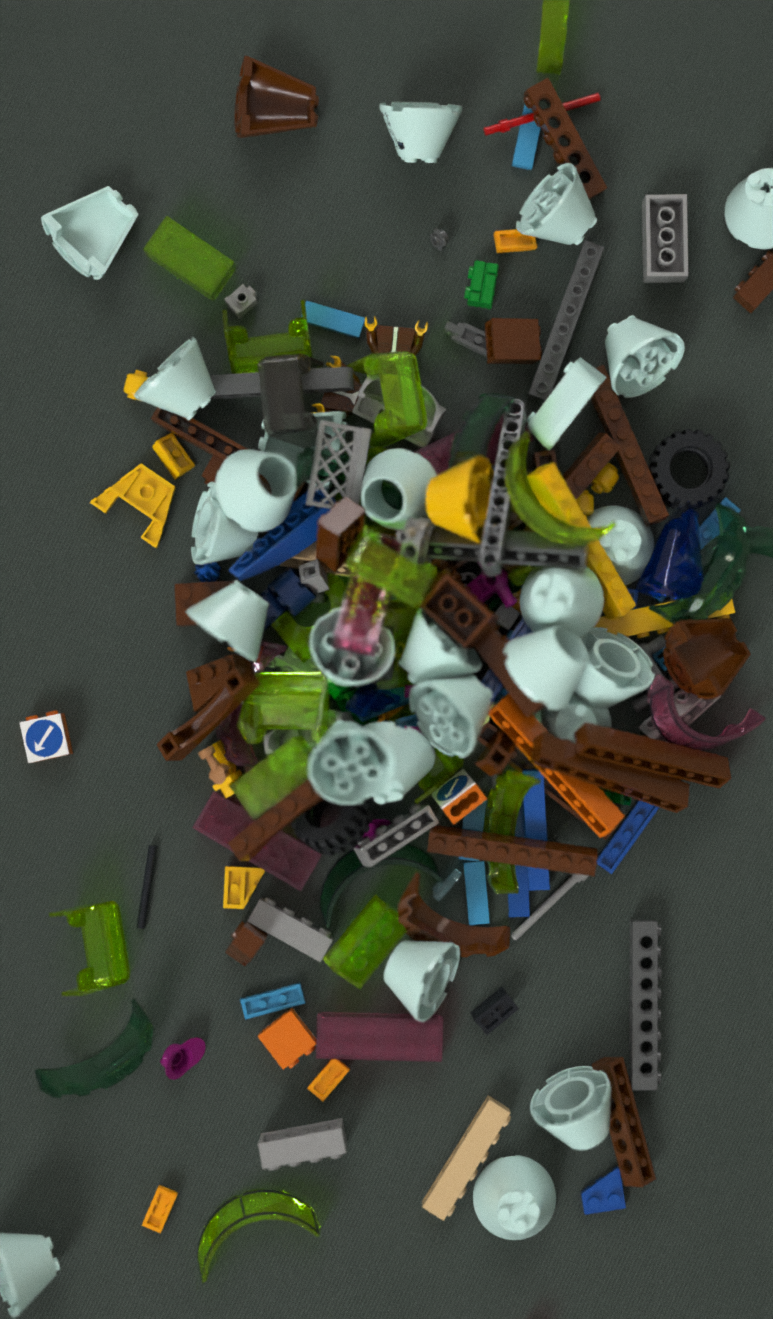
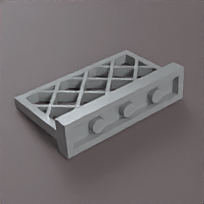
M323 420L319 421L306 505L331 509L334 505L331 497L338 492L341 494L342 499L347 496L359 505L371 434L370 429ZM325 426L331 427L336 434L329 440L324 435ZM347 430L353 431L352 441L348 444L341 436ZM338 438L343 448L335 453L330 443ZM327 446L332 456L324 461L320 454L321 450ZM346 450L349 454V461L343 465L338 455ZM335 459L340 468L332 474L326 464ZM324 468L329 477L320 482L317 472ZM343 471L346 480L340 486L335 476ZM332 480L337 489L328 495L323 485ZM320 488L325 498L320 502L313 501L314 492Z

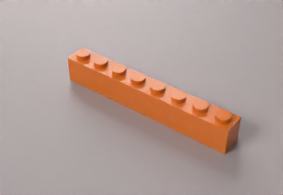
M509 693L501 698L488 713L492 720L531 761L533 740L542 733H549L548 730L534 716L527 717ZM533 764L600 838L612 832L625 817L598 786Z

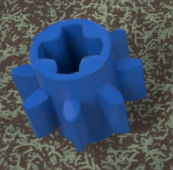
M217 562L203 565L196 564L195 566L197 570L194 573L201 582H214L220 576L219 570L221 567Z

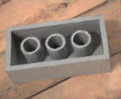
M687 194L645 195L642 201L643 283H683L688 277Z
M343 1118L261 1133L258 1147L262 1169L268 1168L269 1171L281 1168V1165L289 1164L290 1167L300 1165L302 1161L310 1160L311 1163L321 1161L323 1157L330 1156L331 1159L342 1157L347 1149Z

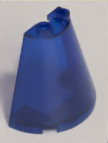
M690 508L681 514L682 518H674L664 525L650 560L636 586L637 591L658 599L661 596H667L671 600L686 599L699 592L703 584V568L698 520L699 513Z

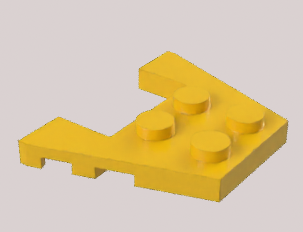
M141 463L113 486L107 488L97 498L92 499L90 503L107 514L117 498H122L152 519V522L140 538L157 549L176 487Z

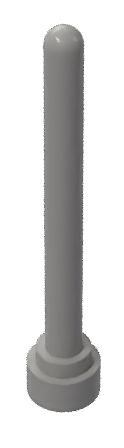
M571 873L572 876L511 934L512 939H519L577 882L585 881L589 876Z

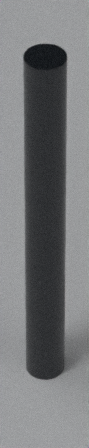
M149 845L137 920V928L145 929L157 850V846Z

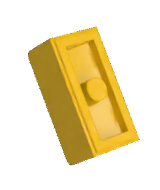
M173 433L158 439L152 446L175 480L195 467V464Z

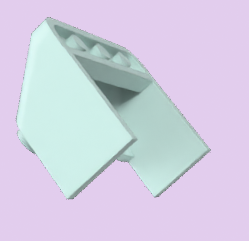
M581 357L575 363L570 361L563 371L566 373L538 412H532L526 420L528 423L526 428L549 451L559 441V438L607 378Z

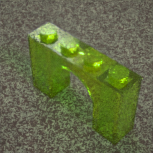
M330 574L328 576L329 590L324 591V593L331 601L329 613L331 610L340 607H356L367 610L359 598L337 574ZM286 611L271 626L297 657L305 663L312 657L310 636L314 626L302 627L298 625Z

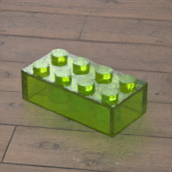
M168 216L165 217L143 249L147 257L212 301L216 299L236 270L233 260Z
M302 735L291 738L230 785L253 820L259 819L309 779L308 765L313 751Z
M375 894L324 956L323 961L333 972L358 989H361L406 934L405 927L399 923L398 910Z

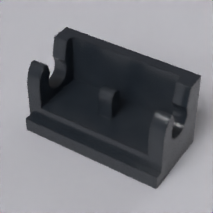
M500 987L470 1013L474 1021L488 1035L519 1008L507 994L506 990Z

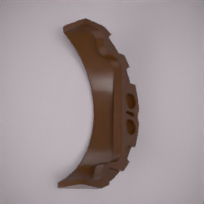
M415 873L398 904L399 923L405 927L406 934L414 941L451 942L460 947V957L466 958L472 954H486V957L495 956L509 948L510 927L471 926L452 921L433 911L422 900L418 892L420 874Z

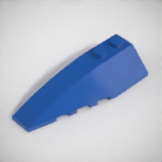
M320 489L314 492L313 501L320 502L325 498ZM307 490L292 503L286 519L277 527L268 530L262 539L257 538L253 543V549L244 552L228 571L241 581L273 568L297 555L317 540L318 519L323 514H327L331 509L306 505ZM331 497L332 501L335 504L336 500L333 497Z

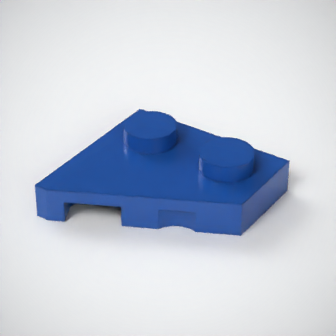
M615 1166L610 1173L604 1177L601 1176L593 1185L581 1191L585 1215L626 1208L619 1166Z

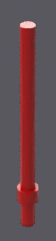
M595 93L562 104L565 110L568 111L600 101V95ZM534 113L510 120H500L497 124L484 127V134L487 136L497 132L504 133L510 131V128L533 122Z

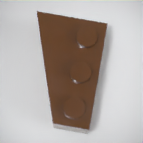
M232 654L186 671L194 712H200L215 697L223 684L221 680L234 667L251 668L250 660L242 654Z
M242 921L231 937L234 940L225 953L245 967L264 943L269 933L249 922L245 923Z

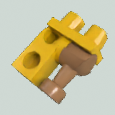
M221 740L198 753L201 759L206 758L211 768L209 778L216 783L212 786L215 791L221 789L225 798H228L244 787L238 778L243 774L240 769L237 770L236 764L230 761Z

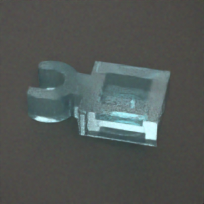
M455 868L443 882L439 880L432 889L435 891L432 894L433 897L440 901L460 878L462 873Z

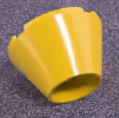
M484 456L474 457L431 478L426 491V508L430 521L435 525L477 543H482L494 477L493 468L487 458Z

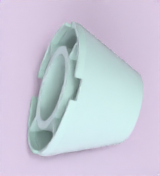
M402 448L386 450L375 456L364 470L361 486L363 507L366 513L381 526L389 530L400 531L404 529L406 521L410 517L416 519H426L428 517L426 508L427 486L430 479L437 476L432 465L418 453L415 454ZM383 479L393 481L401 489L404 496L402 510L392 508L384 500L381 491Z
M251 449L240 450L227 457L217 472L215 481L217 499L227 517L239 523L241 528L253 532L268 531L280 525L288 516L298 482L296 484L295 482L298 476L293 464L284 456ZM258 473L263 475L269 482L272 495L262 488L258 479Z
M215 482L208 483L207 486L210 488L208 491H203L193 522L191 537H195V547H191V554L194 563L199 565L241 557L244 552L253 549V543L258 536V532L243 529L239 523L227 517L218 502Z
M560 625L514 638L504 647V653H507L508 657L505 663L511 676L535 702L540 700L548 704L546 708L552 710H560L569 703L588 662V653L584 644L571 630Z
M594 627L589 633L579 638L587 650L588 662L576 685L575 692L587 704L595 708L607 709L648 688L653 682L655 674H652L651 668L653 664L650 658L633 640L619 632L615 635L606 632L607 628Z
M402 941L394 949L385 968L384 981L416 1020L425 1022L430 1019L447 995L444 990L449 981L453 982L458 969L460 947L451 942Z
M577 1066L558 1072L546 1080L547 1084L540 1091L537 1089L531 1099L530 1111L534 1120L572 1149L586 1150L600 1144L607 1137L610 1130L611 1085L607 1075L602 1070H593L591 1066Z

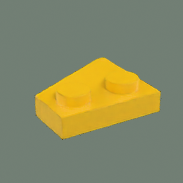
M225 866L223 908L244 909L263 876L265 868Z

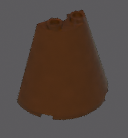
M244 56L239 73L241 79L239 86H237L234 122L238 138L317 126L318 115L315 114L314 108L318 106L319 97L316 95L315 86L249 56Z
M731 618L680 620L667 632L665 640H667L666 648L663 649L664 661L672 679L686 693H693L700 699H713L721 696L751 655L745 643L736 639V632L738 630Z

